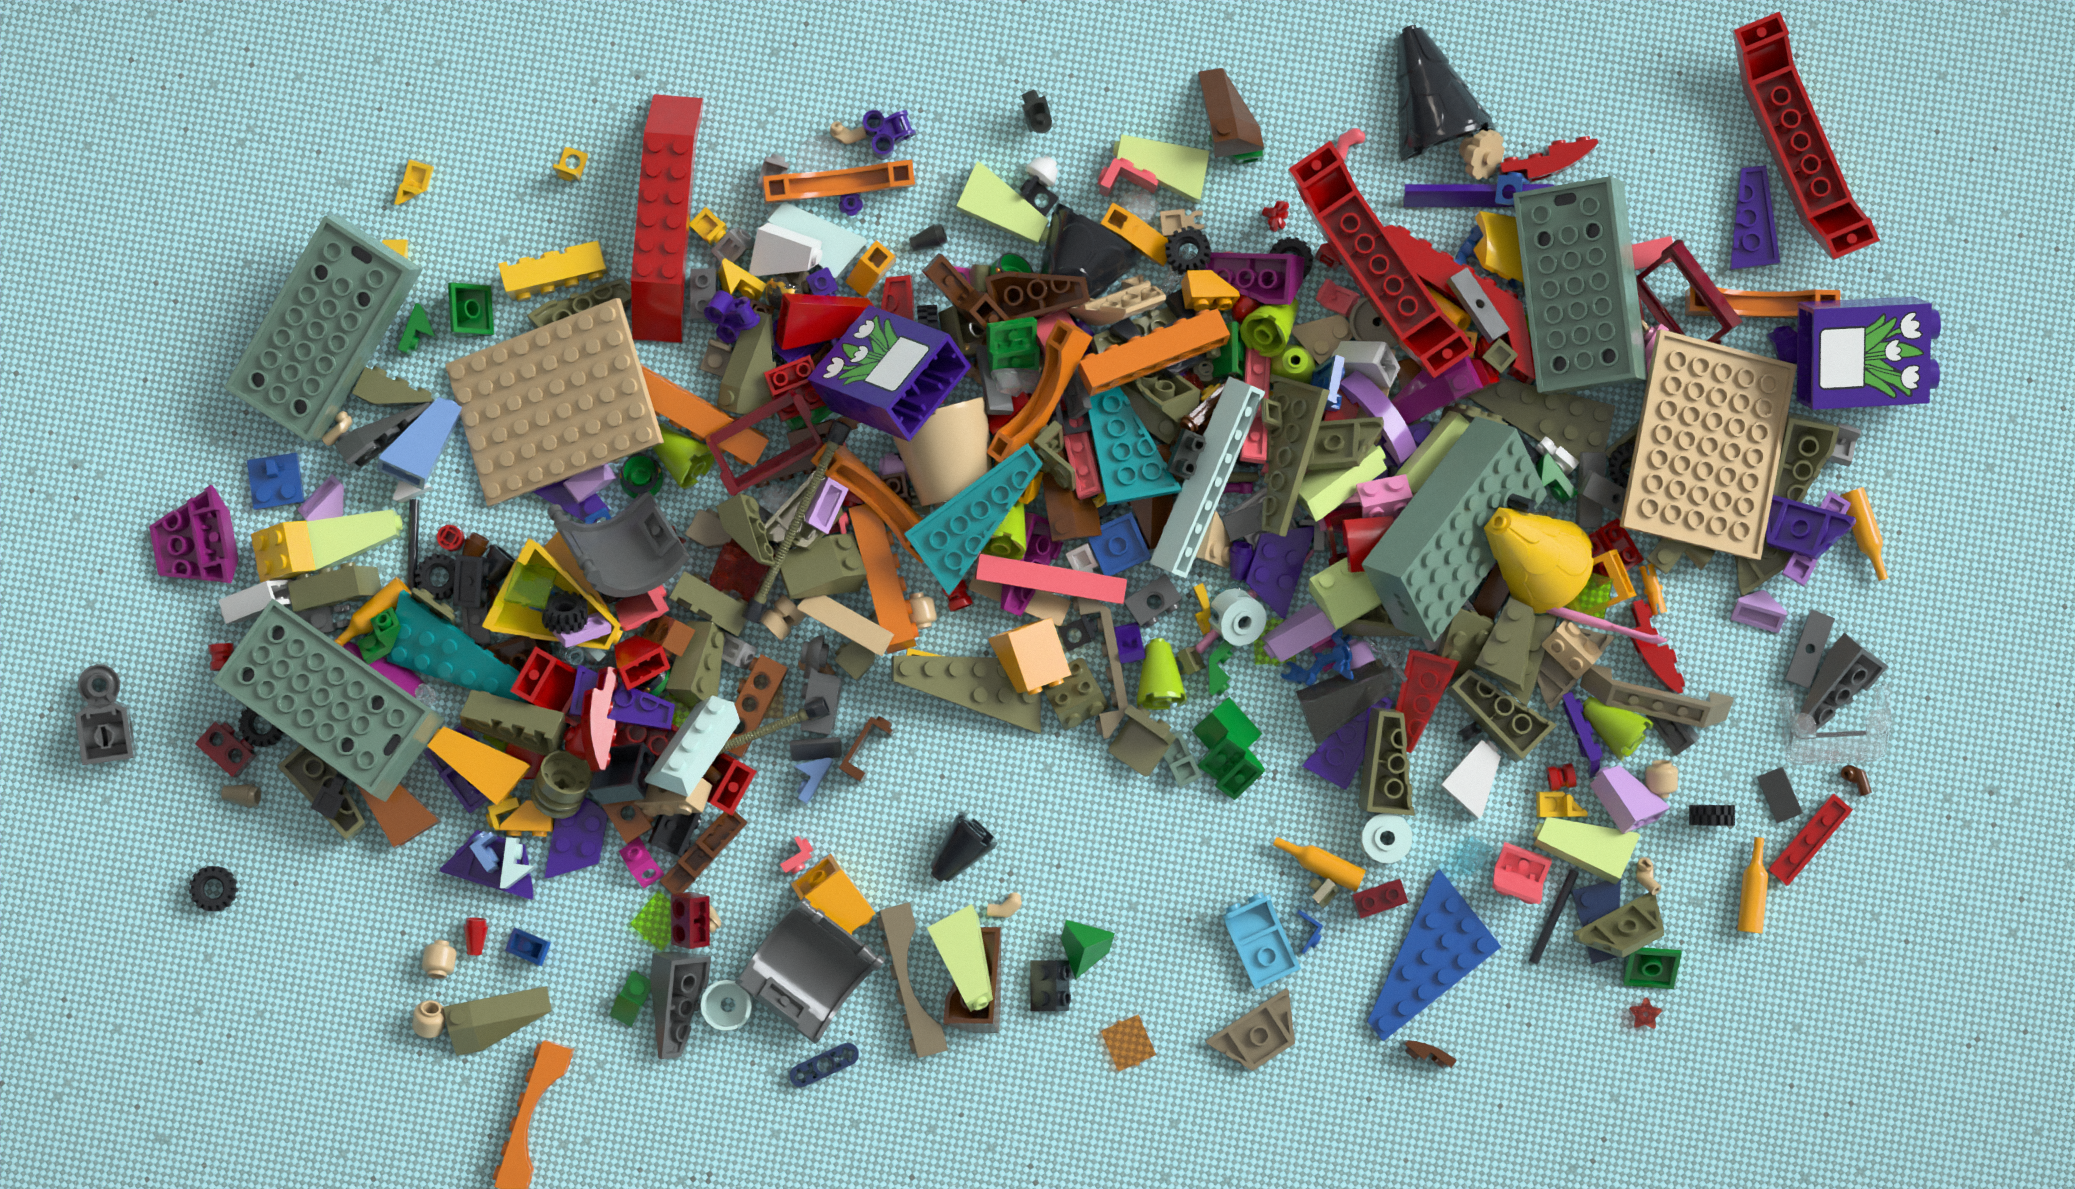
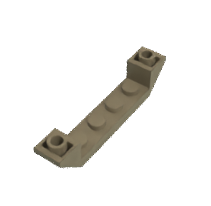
M1072 597L1074 612L1079 611L1080 617L1085 614L1088 616L1100 613V617L1096 618L1099 633L1104 632L1105 642L1101 643L1103 657H1108L1110 667H1105L1108 682L1113 681L1115 690L1110 692L1113 707L1118 706L1117 711L1099 714L1100 720H1095L1097 734L1103 735V740L1110 738L1125 716L1124 711L1128 707L1111 611L1097 600Z
M1594 664L1583 674L1580 686L1604 705L1701 728L1726 721L1734 700L1731 696L1709 691L1706 701L1614 680L1612 679L1611 668Z

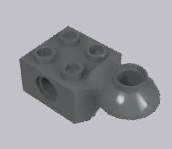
M824 634L803 643L800 663L805 664L803 678L809 679V681L803 684L801 698L805 699L806 704L823 696L829 707L830 715L812 722L800 720L797 723L801 724L800 730L830 735L834 733L842 678H838L836 675L819 673L820 667L826 668L829 654V644H824Z
M95 664L89 666L82 672L78 680L80 695L88 702V705L75 715L82 765L134 758L136 756L130 708L129 705L116 700L120 691L118 674L106 665ZM96 678H102L106 681L107 685L104 691H98L94 688L93 682Z

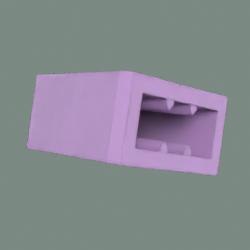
M1308 603L1264 635L1261 639L1265 646L1262 648L1270 659L1275 658L1283 662L1330 636L1336 630L1322 610Z
M1620 765L1610 769L1608 766L1602 768L1595 774L1596 779L1590 784L1622 834L1658 821L1670 809L1667 803L1652 793Z

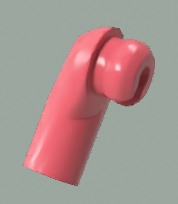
M1352 128L1339 136L1336 149L1344 160L1346 159L1349 146L1355 143L1362 144L1365 141V133L1358 128Z

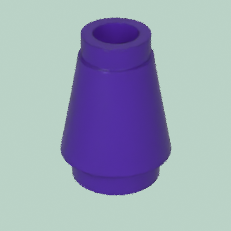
M1245 541L1233 542V546L1230 548L1231 578L1235 580L1245 579L1254 555L1252 544Z

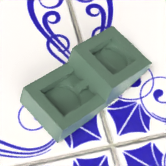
M1179 730L1172 733L1176 739L1164 754V758L1180 788L1201 778L1202 775Z

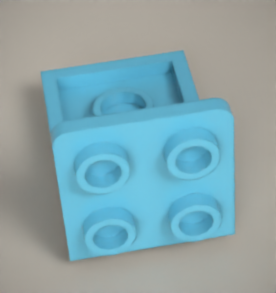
M1263 892L1247 898L1249 903L1244 906L1236 903L1225 908L1226 914L1221 916L1255 990L1301 969L1271 901L1272 898L1270 894L1264 896Z

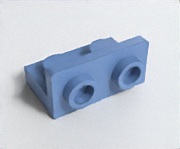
M483 831L472 839L474 843L469 847L484 869L492 874L499 869L497 862L500 859L492 848L486 847L498 838L492 832L486 833Z

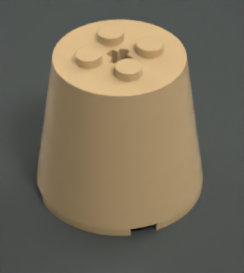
M984 396L937 408L910 442L893 436L921 506L934 504L936 508L944 505L993 469L992 456L987 453L990 446V436Z

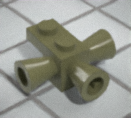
M1661 537L1646 560L1666 575L1681 555L1685 553L1701 571L1716 551Z

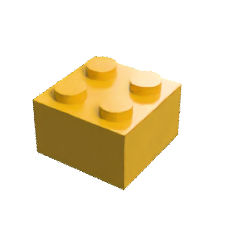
M306 521L282 522L251 533L260 583L272 580H286L316 570Z

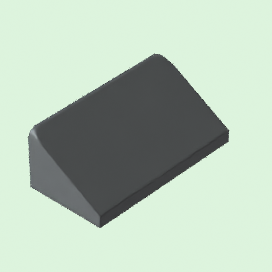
M1646 715L1654 723V728L1675 756L1699 739L1691 725Z
M839 737L791 740L789 742L793 761L842 757V745Z
M1783 767L1757 777L1776 823L1803 813Z

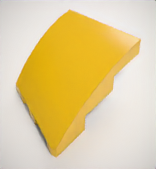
M1479 211L1475 220L1484 236L1473 249L1483 268L1497 273L1507 280L1514 278L1522 282L1524 286L1516 217Z

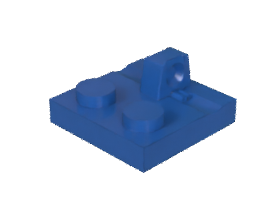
M1339 355L1333 356L1313 370L1310 385L1330 390L1324 411L1336 412L1341 406L1342 396L1337 391L1340 381L1345 374V368L1343 367L1345 358Z
M298 453L247 460L254 510L305 502Z
M1132 512L1100 525L1102 536L1088 538L1103 574L1106 576H1113L1152 559Z

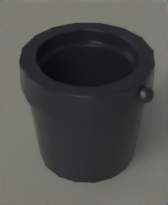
M493 544L489 546V553L486 556L488 557V563L491 564V575L487 580L497 585L508 575L516 559L500 546Z

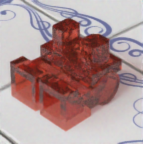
M732 538L729 543L726 542L723 545L708 579L710 581L709 584L719 591L725 589L731 592L733 589L743 595L741 599L749 602L751 597L754 598L755 594L760 592V586L764 583L763 580H765L764 578L770 566L758 563Z

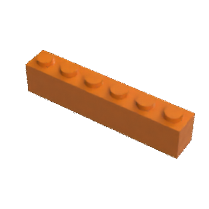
M1218 308L1212 311L1206 309L1191 319H1179L1172 326L1165 329L1164 327H1158L1144 337L1135 336L1129 339L1126 344L1120 346L1117 344L1111 345L1100 354H1088L1079 362L1077 371L1091 397L1226 345L1230 333Z
M640 364L655 415L659 417L662 414L669 418L668 422L679 429L685 427L691 431L690 435L703 441L706 435L737 419ZM750 426L717 444L721 453L725 454L728 451L735 455L734 459L745 466L748 463L754 466L766 447L769 438L768 435Z
M868 504L848 508L861 558L867 572L866 576L879 625L894 634L886 649L887 654L916 647L915 638L920 636L916 622H910L909 615L913 614L910 599L904 600L903 591H907L904 577H898L896 569L901 568L897 553L892 554L890 546L895 545L891 530L886 531L884 525L886 522Z

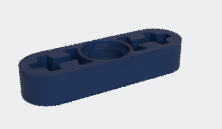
M843 1043L794 1066L790 1072V1080L797 1087L810 1085L856 1063L859 1058V1050L853 1043ZM844 1047H847L848 1050L853 1049L855 1054L852 1055V1061L844 1058L839 1061L842 1066L837 1068L836 1060L831 1053L835 1051L837 1057L844 1053ZM826 1057L831 1060L832 1068L830 1071L821 1072L818 1069L817 1063L820 1058ZM813 1062V1069L818 1074V1077L813 1078L812 1073L805 1077L806 1082L796 1081L794 1076L798 1074L797 1069L801 1068L802 1071L809 1070L811 1068L808 1066V1063Z

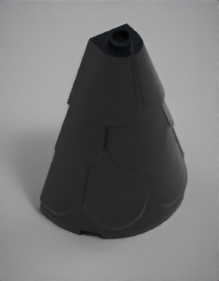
M1416 25L1403 28V33L1399 35L1397 40L1396 81L1399 83L1397 110L1399 115L1398 152L1400 153L1401 160L1405 161L1425 154L1428 148L1469 134L1474 137L1481 130H1496L1492 117L1470 92L1469 86L1449 64L1450 60L1422 27L1417 28Z
M1058 203L1052 212L1039 274L1085 277L1089 297L1097 299L1108 290V287L1136 266L1142 254L1137 250H1132L1131 245L1082 214L1074 213L1073 209ZM1069 313L1072 320H1074L1076 317Z

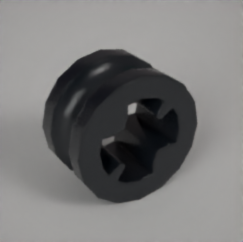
M1476 721L1457 732V735H1461L1463 738L1462 743L1482 732L1481 729H1477Z

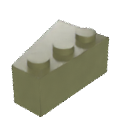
M355 562L341 564V569L325 568L318 570V575L311 576V573L296 576L297 580L287 582L293 612H303L328 606L333 607L339 603L347 601L357 602L360 601L359 598L374 596L382 589L378 567L358 566Z
M684 571L669 598L678 605L740 638L749 620L741 616L748 602L740 597L734 600L727 596L729 591L718 585L713 588L706 584L707 579L696 573L692 576Z
M1510 597L1475 662L1478 671L1521 692L1524 691L1528 655L1536 617L1532 607Z
M687 622V626L696 631L682 657L676 655L666 689L691 711L697 703L712 695L718 696L725 633L713 622Z

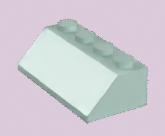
M713 695L697 703L646 776L645 782L689 797L740 723L735 704Z

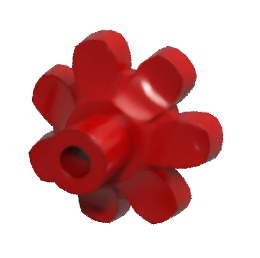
M1278 200L1274 207L1263 208L1262 215L1269 218L1268 225L1271 231L1277 232L1278 228H1285L1286 223L1283 219H1287L1289 211H1287L1289 208L1288 202Z

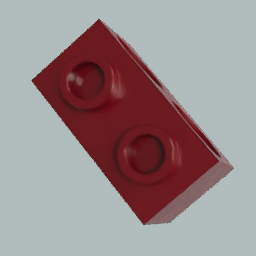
M214 721L195 745L231 777L238 778L256 758L257 755L252 751L255 747L244 738L239 740L234 735L236 730L224 721L221 724ZM217 733H222L224 736V741L220 746H215L213 743V737ZM240 749L243 757L240 762L234 763L232 753Z
M1401 878L1350 895L1358 919L1409 903Z
M695 892L671 895V945L687 949L710 946V896Z

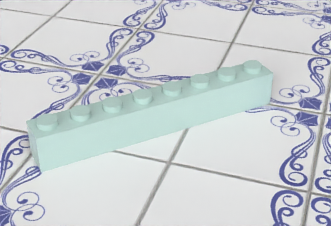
M1228 377L1208 427L1203 434L1207 444L1204 451L1199 453L1197 458L1196 472L1193 476H1190L1189 480L1184 479L1182 492L1179 493L1173 505L1161 538L1153 552L1151 564L1181 577H1187L1265 391Z

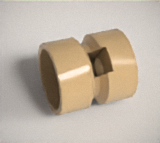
M782 594L774 603V609H768L765 612L761 622L780 641H783L791 633V626H798L806 618V615L796 609L797 606Z

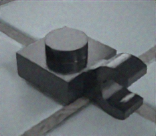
M337 773L330 788L322 785L310 808L334 820L346 798L339 793L345 786L348 778Z

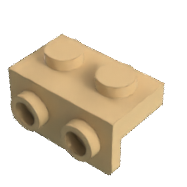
M1568 619L1561 622L1542 643V647L1576 679H1579L1603 653L1595 642L1589 640L1580 631L1579 627Z

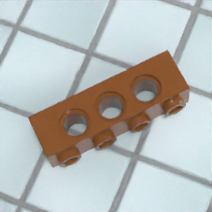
M760 654L759 658H753L748 668L751 674L747 680L743 679L737 689V693L740 695L736 703H734L739 720L743 721L745 729L738 735L732 733L728 741L742 734L744 735V733H750L754 729H759L789 671L788 667ZM764 675L768 679V685L766 688L759 690L755 686V680L758 676ZM747 698H754L756 701V708L752 712L745 711L743 703ZM751 742L729 751L744 758Z
M635 800L601 804L626 844H630L654 828L651 824L654 818L644 814L642 808L634 804ZM627 806H632L635 810V816L631 820H625L622 816L623 809Z

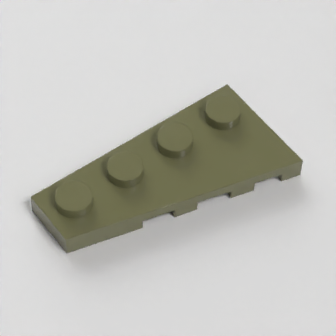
M1167 306L1164 309L1153 311L1147 316L1131 321L1140 333L1146 336L1154 329L1163 327L1177 318ZM1107 330L1093 336L1090 343L1093 353L1097 355L1104 352L1111 345L1117 344L1120 346L1126 344V341L1118 335L1114 337Z

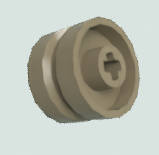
M1366 297L1360 299L1353 307L1349 317L1350 330L1357 341L1386 342L1390 349L1397 346L1398 343L1382 322L1379 326L1377 319L1380 317Z

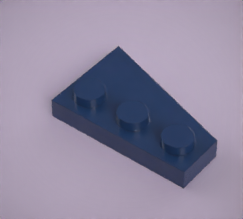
M1621 879L1616 885L1605 881L1571 890L1581 928L1620 907ZM1586 946L1591 964L1617 958L1615 955Z

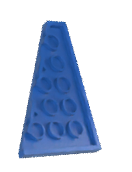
M1440 869L1434 874L1373 1010L1367 1019L1368 1024L1382 1041H1385L1502 947Z

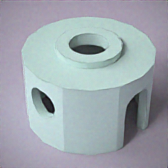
M1236 588L1225 590L1217 595L1211 603V607L1219 613V620L1216 622L1213 618H1209V623L1212 629L1229 643L1238 646L1247 645L1255 641L1263 632L1266 625V612L1263 605L1244 590ZM1244 616H1248L1247 621L1239 628V620Z
M1382 813L1371 817L1365 824V827L1360 832V845L1370 860L1377 863L1390 864L1401 860L1409 852L1412 845V832L1408 823L1402 817L1395 814ZM1384 831H1390L1394 834V842L1389 846L1382 844L1380 841V835Z
M734 980L717 981L710 985L702 996V1015L706 1022L715 1029L723 1031L737 1029L744 1025L752 1015L754 1006L752 996L739 987ZM727 997L734 999L736 1006L732 1012H725L721 1008L723 999Z

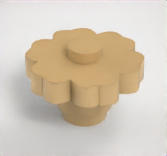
M1491 129L1488 131L1481 130L1474 137H1467L1461 142L1459 154L1463 157L1464 162L1467 163L1465 172L1470 177L1477 180L1480 178L1488 179L1490 175L1495 173L1496 165L1502 162L1505 148L1501 146L1503 137L1498 132Z

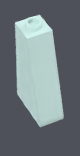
M783 202L780 206L778 204L775 205L768 213L770 217L768 223L822 241L820 249L822 250V258L817 266L820 269L828 267L835 282L843 276L869 246L868 241L864 237L786 202Z

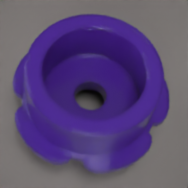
M859 194L841 195L838 206L842 213L854 216L861 211L863 201L860 200ZM850 201L853 202V205H852V206H849V205H848V203H849Z

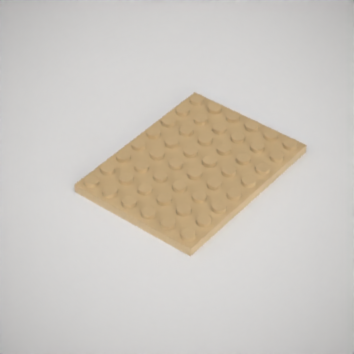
M620 298L604 302L445 364L456 403L462 407L461 420L487 506L500 504L664 443Z
M1657 330L1620 527L1755 561L1761 560L1797 365L1670 331Z

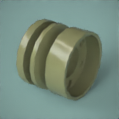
M561 750L546 756L530 790L531 800L535 807L543 814L552 818L564 819L578 812L593 777L588 762L586 760L582 761L567 751Z

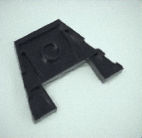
M1182 288L1166 297L1164 302L1177 319L1163 326L1164 329L1172 326L1179 319L1186 318L1188 320L1196 317L1193 309H1185ZM1130 318L1111 325L1108 330L1114 337L1118 335L1126 343L1135 336L1144 337ZM1205 352L1159 371L1169 379H1172L1208 358Z

